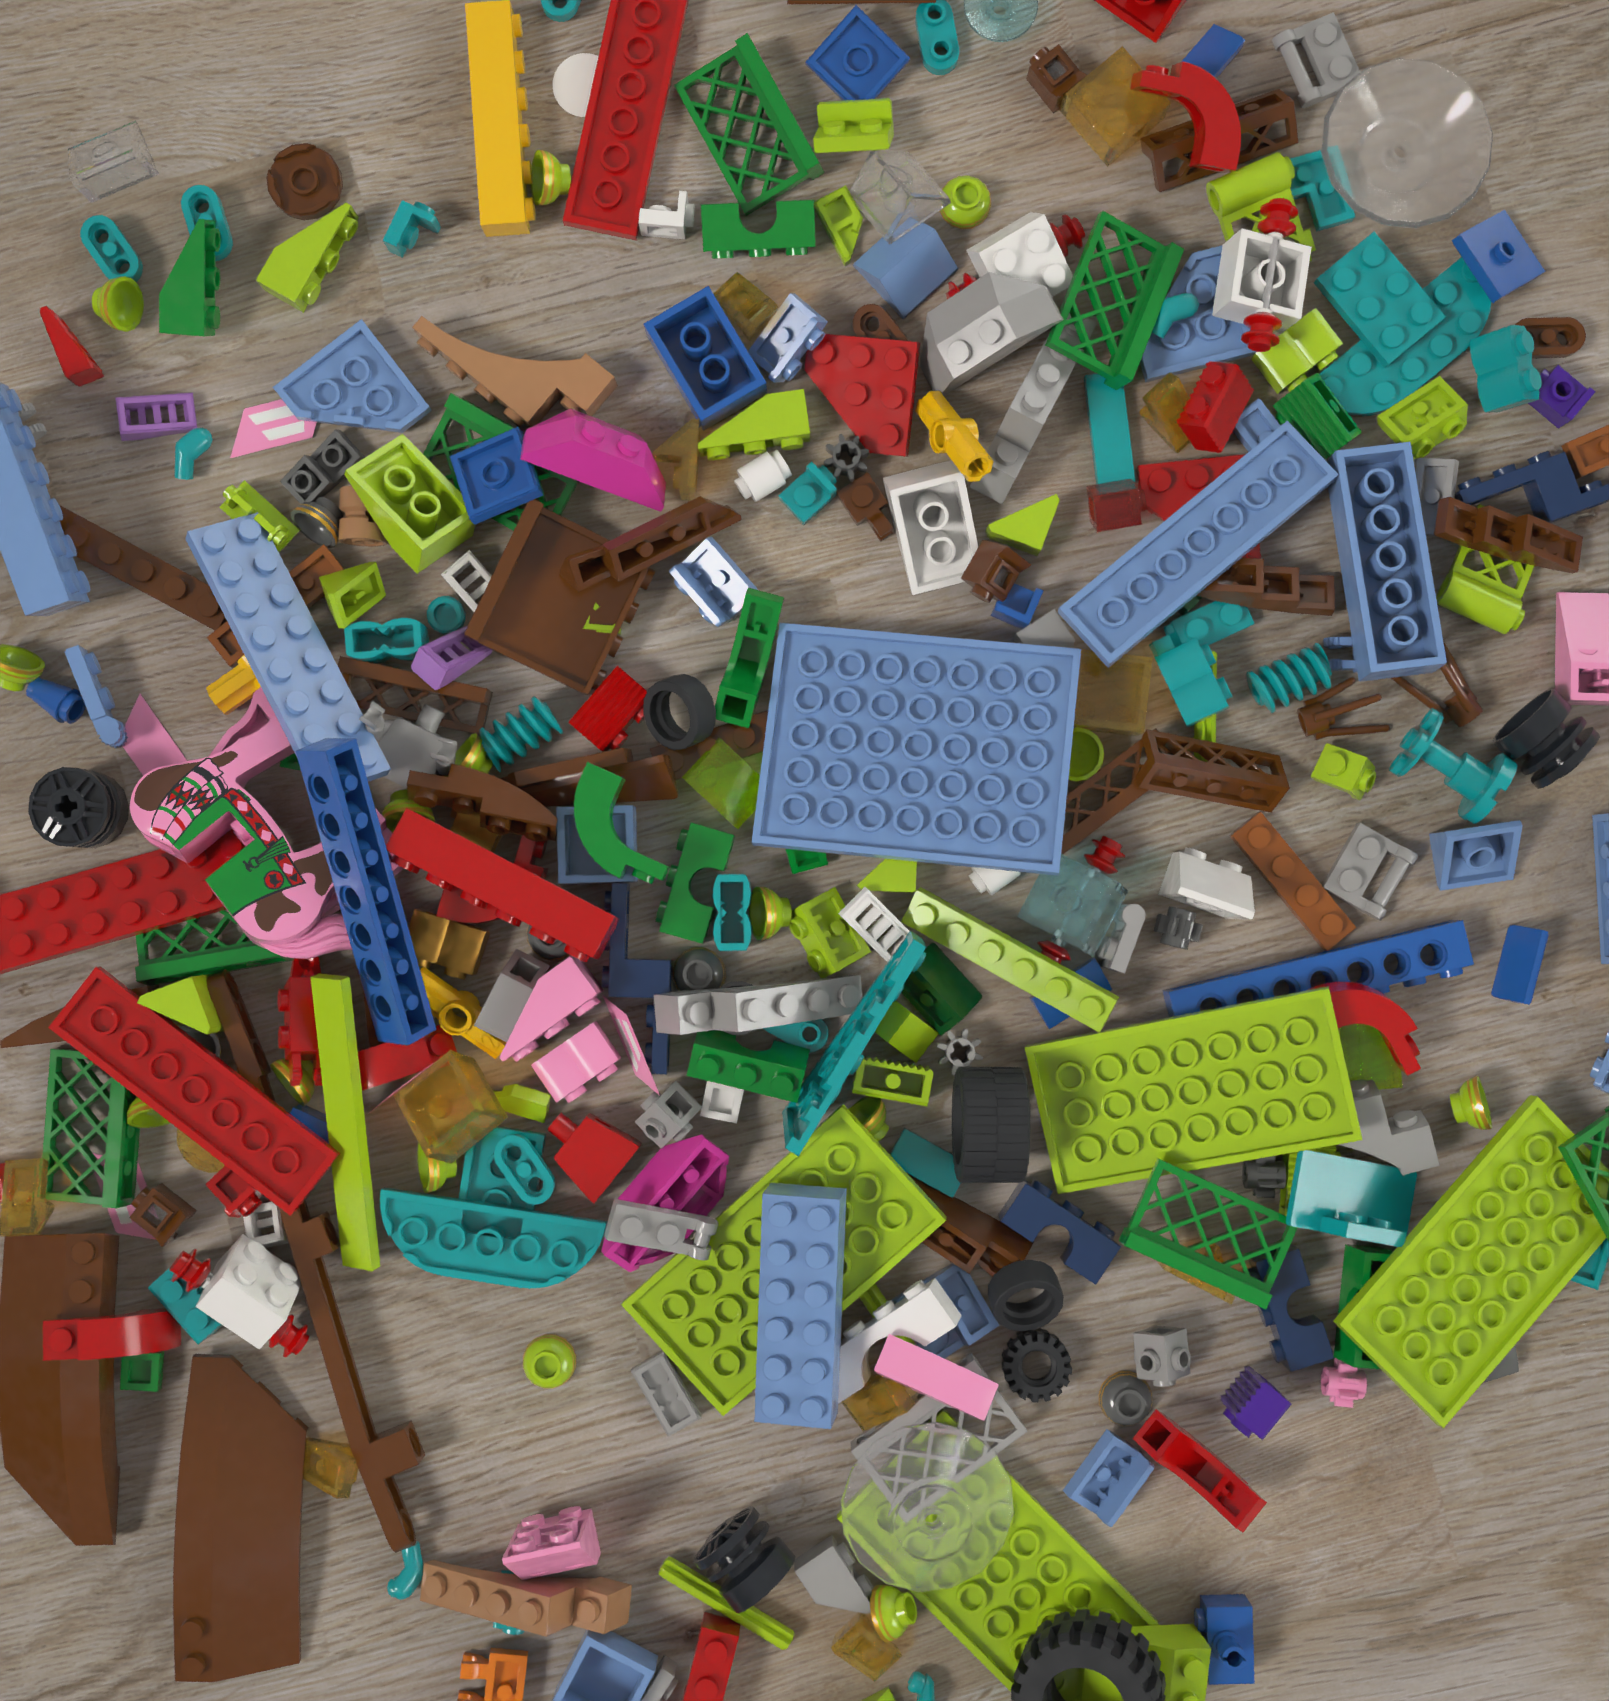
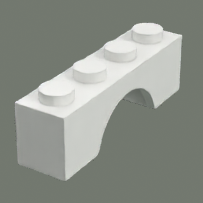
M936 1278L926 1284L922 1280L917 1281L903 1292L905 1298L896 1304L892 1300L887 1301L873 1312L875 1318L866 1324L859 1320L842 1333L845 1338L841 1340L838 1404L862 1389L871 1376L868 1362L869 1350L876 1341L891 1334L893 1336H905L919 1342L923 1346H927L956 1327L962 1315Z

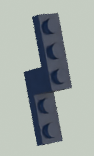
M1550 451L1527 459L1528 466L1516 469L1515 464L1500 468L1492 472L1493 479L1481 482L1480 477L1467 480L1457 485L1459 491L1455 493V499L1473 505L1523 486L1533 515L1549 523L1609 502V484L1603 486L1601 480H1597L1578 487L1566 453L1563 452L1551 456Z
M612 883V891H605L604 909L620 920L604 951H610L609 966H603L602 988H609L608 997L654 998L655 994L672 992L673 960L628 958L630 884ZM647 1005L646 1027H653L652 1042H646L645 1060L647 1065H652L651 1074L667 1075L670 1059V1034L657 1033L654 1005Z

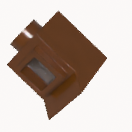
M1059 44L1052 50L1043 47L1030 59L1029 63L1031 66L1029 67L1026 80L1052 113L1059 110L1062 98L1073 91L1077 96L1083 91L1088 75L1077 68Z
M982 540L961 579L973 587L970 593L978 599L990 603L992 599L1004 602L1019 574L1030 567L1031 564L1008 546Z
M161 1183L151 1190L145 1187L131 1203L136 1209L129 1218L155 1237L161 1247H164L177 1237L178 1233L176 1231L197 1210Z

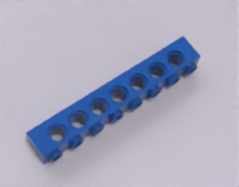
M325 738L296 750V755L377 1039L380 1042L410 1045L435 1031L436 1026L356 738Z
M1449 920L1162 991L1168 1016L1174 1017L1199 1012L1202 1001L1209 997L1214 999L1217 1008L1237 1004L1238 993L1246 988L1252 993L1253 1001L1275 997L1273 989L1280 980L1287 982L1289 986L1288 994L1306 991L1312 988L1310 979L1316 971L1323 973L1325 983L1351 982L1347 977V969L1353 962L1358 963L1362 971L1361 977L1354 983L1372 987L1383 994L1390 992L1389 985L1403 982L1404 987H1412L1426 983L1425 976L1439 973L1440 978L1463 974L1462 967L1474 965L1463 920ZM1428 944L1434 951V958L1426 965L1422 962L1420 953L1422 948ZM1390 953L1394 954L1398 961L1396 970L1391 974L1384 968V959Z

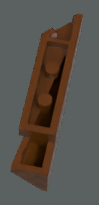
M699 496L601 546L566 557L560 569V575L578 592L610 576L619 582L741 521L742 518L740 514L728 505L723 506Z
M627 748L614 749L512 772L506 777L499 778L526 792L545 807L574 805L579 779L586 763L589 762L626 780L616 803L672 800L678 797L670 756L662 754L634 761L631 749Z
M908 1174L947 1216L946 1221L921 1243L968 1274L971 1273L977 1263L993 1277L1004 1266L1016 1261L1025 1260L1034 1241H1029L1001 1221L956 1197L951 1198Z

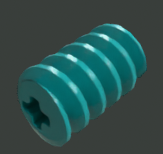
M1315 643L1313 651L1307 647L1302 648L1299 652V657L1293 653L1288 654L1285 663L1280 659L1274 660L1272 669L1266 665L1260 666L1258 675L1249 671L1246 674V679L1257 704L1260 706L1265 705L1271 713L1276 712L1275 700L1277 699L1285 707H1288L1290 705L1289 694L1291 693L1298 701H1302V689L1305 687L1312 695L1317 694L1316 683L1319 681L1327 690L1330 689L1332 672L1323 648L1319 643Z
M533 696L531 698L533 707L531 711L523 704L518 705L519 718H516L510 712L505 713L506 726L496 719L492 721L493 734L483 727L479 729L482 745L499 772L502 771L500 759L510 766L514 764L513 751L522 758L527 756L525 744L530 745L535 750L539 749L538 736H541L548 742L552 741L551 728H554L560 734H564L563 729L546 702L543 703Z

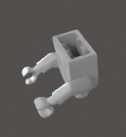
M374 701L371 702L370 708L359 720L365 723L366 730L372 733L376 741L379 742L378 745L391 768L388 775L383 777L407 788L410 770L439 776L449 775L451 764H455L457 741L447 739L436 733L445 714L444 712L424 704L415 723L402 717H397L395 720H384L381 716L385 709Z

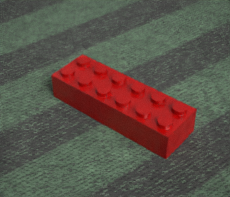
M408 808L405 809L386 844L387 851L394 854L391 862L416 874L419 873L420 869L428 872L425 878L427 881L450 892L456 886L463 890L460 898L479 908L486 909L488 904L496 907L497 910L494 915L514 926L520 927L522 921L532 926L529 934L552 945L556 939L567 944L563 951L583 962H588L590 957L599 960L620 920L616 916Z

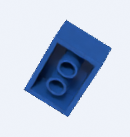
M709 286L643 324L647 338L703 431L767 394L765 379Z

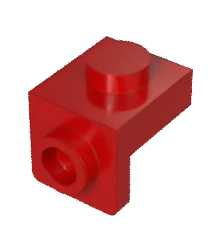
M224 1166L205 1184L226 1207L224 1212L229 1217L240 1218L242 1215L247 1217L262 1203L260 1198L263 1194L227 1166Z

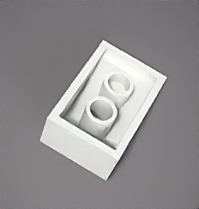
M949 460L884 477L883 481L912 595L965 582L961 577L978 549V542L965 478L953 461Z
M1185 847L1184 853L1180 851L1173 852L1158 895L1227 919H1253L1255 909L1251 876L1241 873L1242 866L1225 860H1221L1219 865L1205 861L1207 854Z

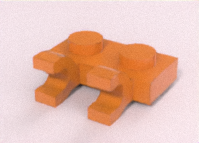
M491 1647L489 1659L479 1654L464 1652L460 1679H486L485 1697L475 1692L459 1690L457 1701H523L529 1651Z

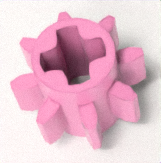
M1334 1358V1366H1325L1323 1368L1321 1391L1323 1395L1330 1396L1329 1400L1334 1402V1406L1353 1408V1399L1358 1400L1365 1397L1367 1378L1364 1370H1358V1368H1354Z

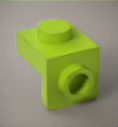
M1326 743L1311 777L1315 781L1347 792L1352 798L1360 801L1364 793H1368L1375 783L1376 767L1365 756Z

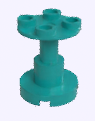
M1431 708L1422 719L1420 729L1417 731L1411 728L1406 733L1399 745L1404 751L1399 753L1393 760L1389 771L1401 777L1421 759L1446 776L1444 784L1463 796L1458 808L1459 817L1476 824L1486 817L1498 803L1494 798L1500 789L1506 792L1515 776L1518 765L1504 753L1496 755L1485 765L1467 752L1459 757L1435 742L1433 739L1438 733L1444 717L1442 713Z

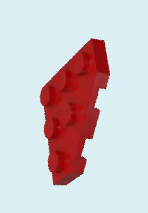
M825 334L814 350L806 351L805 372L855 436L859 437L862 445L869 449V453L908 457L920 343Z
M1246 454L1138 465L1136 470L1140 505L1151 514L1154 513L1161 520L1165 521ZM1260 543L1242 558L1261 559Z

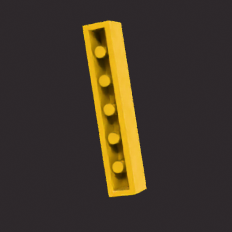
M510 0L465 3L480 225L486 237L530 234L529 221H535L536 217L533 197L528 198L527 184H533L531 161H525L524 148L530 147V133L528 124H522V111L528 110L526 88L520 87L519 74H525L524 54L522 50L517 51L516 39L523 37L520 14H514Z

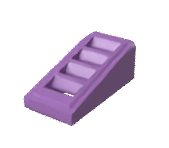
M193 393L116 398L122 441L187 433L197 428ZM183 404L185 422H177L175 405ZM161 407H168L170 423H162ZM153 409L154 424H147L145 410ZM130 412H138L139 425H131Z
M464 626L419 647L411 664V669L434 690L446 686L492 653L493 650L464 637L468 626ZM460 642L465 644L471 651L464 647Z

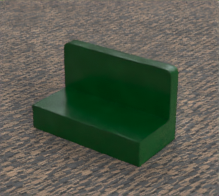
M931 943L924 950L926 957L923 963L915 972L911 971L901 993L942 1036L964 1019L982 999V994L935 943Z

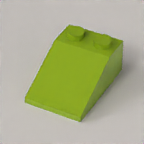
M404 434L396 437L345 470L344 475L392 549L417 574L473 536L476 525L469 519L461 492Z
M1195 1625L1132 1626L1131 1632L1134 1635L1142 1633L1149 1641L1147 1651H1155L1161 1661L1159 1671L1165 1674V1701H1205L1211 1647ZM1082 1668L1079 1689L1080 1701H1123L1119 1690L1107 1677L1094 1670Z

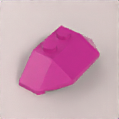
M571 408L526 429L523 437L521 460L662 512L665 503L666 481L647 443L640 435Z
M702 1134L665 1145L655 1154L618 1199L707 1216L724 1196L726 1165L729 1162V1155ZM687 1229L685 1239H687L694 1230ZM604 1238L601 1250L606 1257L628 1272L639 1269L641 1265L653 1263L674 1254L673 1252L608 1241L606 1238Z

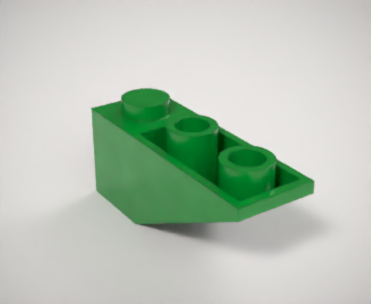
M198 219L159 294V333L203 337L215 336V329H218L220 325V310L218 306H215V291L219 290L221 281L220 270L218 267H215V252L219 251L221 244L220 231L216 228V220Z

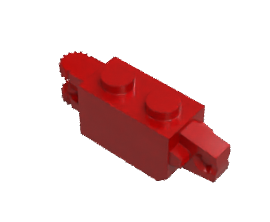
M319 957L308 959L293 958L290 977L284 989H279L278 1011L284 1012V1026H279L278 1046L279 1049H285V1060H289L290 1086H300L303 1075L301 1060H313L312 1078L315 1086H323L311 977L319 973L321 974Z

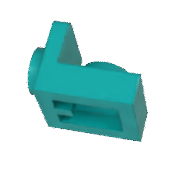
M402 200L383 238L388 251L403 258L406 249H412L419 235L418 225L438 234L441 226L437 217L434 216L435 211L421 202L415 201L414 205Z
M811 461L806 466V471L778 497L792 514L805 525L836 496L837 488L834 484L837 480L824 465L818 468Z

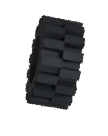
M1045 1329L1016 1333L1017 1337L1014 1340L1010 1338L1007 1342V1349H1003L1002 1352L1003 1362H1001V1366L1009 1387L1013 1392H1017L1020 1398L1026 1400L1027 1397L1032 1402L1038 1403V1399H1044L1045 1402L1050 1401V1396L1056 1394L1058 1397L1062 1393L1061 1388L1063 1385L1067 1387L1070 1382L1068 1379L1069 1374L1072 1375L1071 1358L1064 1344L1055 1334L1051 1335ZM1033 1351L1044 1352L1051 1361L1049 1372L1039 1379H1032L1026 1376L1022 1370L1023 1359Z

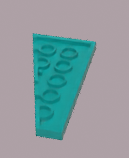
M909 931L801 1086L798 1102L789 1101L782 1111L785 1148L793 1154L800 1155L826 1110L838 1097L842 1084L848 1074L852 1075L860 1066L864 1057L861 1053L891 1004L901 994L904 983L911 971L915 972L923 963L926 957L924 952L926 948L925 943L921 937L912 931Z

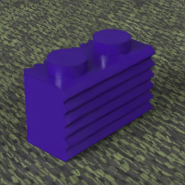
M1244 1366L1245 1372H1240V1378H1235V1383L1230 1384L1231 1389H1226V1395H1221V1401L1227 1407L1223 1414L1246 1437L1249 1438L1254 1433L1263 1440L1292 1404L1276 1387L1252 1367Z

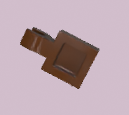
M868 472L837 491V497L857 526L867 520L880 542L893 534L892 525L881 512V510L888 506V502Z

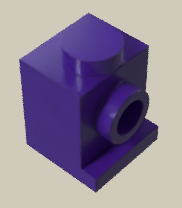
M1557 365L1550 371L1544 368L1539 372L1542 381L1541 388L1539 389V400L1528 404L1559 429L1577 415L1596 391L1591 387L1586 388L1561 366ZM1556 389H1557L1559 392H1561L1564 396L1558 395L1557 392H1556Z

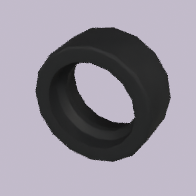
M680 674L663 679L652 685L644 698L643 714L646 725L652 736L664 747L672 750L686 749L704 741L711 735L716 721V709L713 698L706 686L697 678L687 674ZM671 692L678 695L688 709L690 716L688 732L680 728L671 715L669 707Z
M1022 1260L1006 1265L993 1275L988 1284V1298L993 1315L1000 1325L1009 1330H1035L1047 1325L1058 1316L1063 1307L1064 1295L1058 1277L1053 1268L1042 1261ZM1024 1289H1044L1040 1295L1027 1302H1007L1012 1295Z

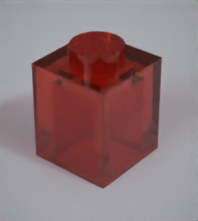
M1131 479L1087 486L1090 523L1097 532L1142 525L1141 512L1146 511L1145 494L1143 489H1139Z

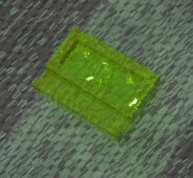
M718 738L714 746L697 760L682 779L736 829H739L756 810L760 775L722 739Z
M1350 1024L1339 1028L1350 1082L1354 1080H1374L1378 1090L1403 1088L1401 1070L1396 1066L1376 1028L1365 1024Z

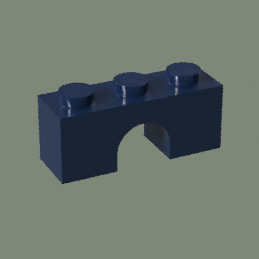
M1035 1178L1031 1184L1025 1180L1019 1183L998 1214L1000 1221L1031 1242L1048 1225H1061L1065 1227L1069 1233V1242L1060 1259L1065 1265L1096 1285L1121 1248L1113 1239L1116 1233L1098 1220L1093 1226L1082 1219L1085 1212L1070 1201L1065 1200L1061 1205L1050 1196L1053 1190Z
M1290 1244L1270 1290L1272 1298L1267 1309L1265 1310L1258 1306L1264 1326H1270L1274 1340L1269 1341L1274 1359L1277 1363L1282 1362L1290 1372L1334 1358L1324 1324L1314 1314L1300 1319L1291 1318L1288 1315L1287 1302L1290 1295L1300 1288L1311 1285L1300 1250L1293 1244ZM1276 1249L1270 1251L1272 1258ZM1265 1254L1249 1259L1251 1267L1247 1268L1250 1276L1263 1281L1269 1268Z

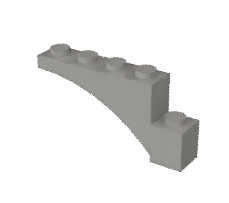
M1085 319L1083 324L1090 338L1097 323L1090 319ZM1074 324L1065 326L1059 339L1071 346L1081 344ZM1047 339L1012 401L987 451L994 461L991 472L984 475L980 481L972 482L970 488L1001 504L1006 499L1077 363L1045 346Z
M861 975L655 994L657 1033L676 1035L709 1030L742 1032L852 1014L862 999Z
M1354 1080L1350 1082L1363 1140L1338 1145L1366 1152L1398 1167L1402 1175L1440 1166L1430 1126L1421 1110L1401 1111L1387 1119L1382 1097L1374 1080Z

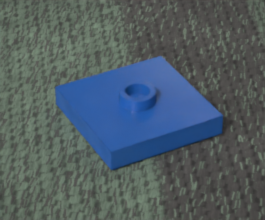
M855 5L806 60L805 65L842 101L876 99L910 61V57Z
M1505 210L1466 230L1452 240L1459 254L1492 303L1531 282L1545 272Z
M519 427L450 456L469 519L474 525L543 496L534 465L520 459L524 435Z

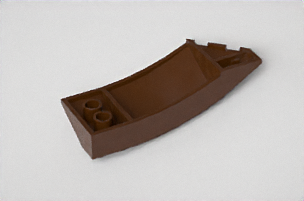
M84 1233L5 1236L0 1295V1433L4 1468L75 1546L116 1545L120 1466H118L115 1430L114 1358L43 1361V1321L115 1315L120 1235Z
M194 1354L192 1357L180 1451L174 1537L173 1623L175 1681L217 1682L299 1664L301 1661V1520L306 1436L309 1427L298 1417L294 1419L280 1406L281 1401L260 1381L256 1383L241 1369L243 1365L233 1355Z

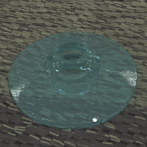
M964 0V13L970 27L979 36L994 42H1008L1021 37L1034 23L1038 11V0ZM1002 6L1005 8L1006 13L1003 15L996 14L993 8Z

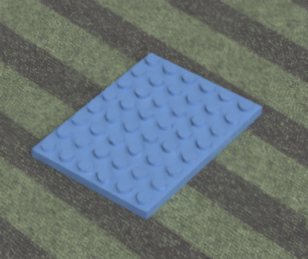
M779 623L752 844L754 846L1059 876L1081 649Z

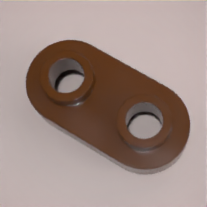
M864 305L854 315L853 329L857 337L910 341L888 311L879 305ZM872 318H878L880 322L879 328L876 331H870L868 328V323Z
M1571 317L1525 318L1515 324L1525 326L1526 331L1533 337L1534 350L1532 352V359L1569 357L1581 349L1586 338L1583 325ZM1558 334L1566 338V345L1558 342Z

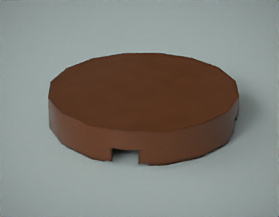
M308 143L295 144L280 151L273 159L274 163L271 166V170H268L266 177L270 196L280 210L289 217L304 221L318 219L331 212L340 200L343 181L339 167L328 152Z

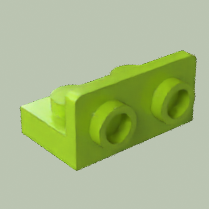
M891 99L818 103L819 127L813 137L814 153L887 150L890 148L894 137Z
M1438 376L1377 416V425L1394 443L1410 442L1413 460H1415L1416 458L1425 457L1431 452L1433 447L1447 438L1452 439L1463 431L1467 425L1468 404L1441 376Z
M836 887L791 910L790 931L795 938L800 940L807 953V961L810 967L818 973L820 978L832 975L871 953L865 940L838 914L846 905Z

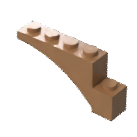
M422 316L412 327L419 337L416 343L420 348L433 358L438 353L447 360L448 363L445 367L461 381L465 377L469 378L477 385L474 391L489 404L496 400L506 408L503 415L519 428L523 424L529 428L539 424L560 397L563 398L560 403L565 409L571 408L593 416L618 386L615 377L586 353L580 359L537 361L516 359L490 353L466 344L443 332Z
M430 1560L425 1562L423 1566L420 1601L545 1637L571 1625L606 1634L628 1623L632 1585L601 1576L597 1578L536 1577L521 1580L515 1574L479 1570Z

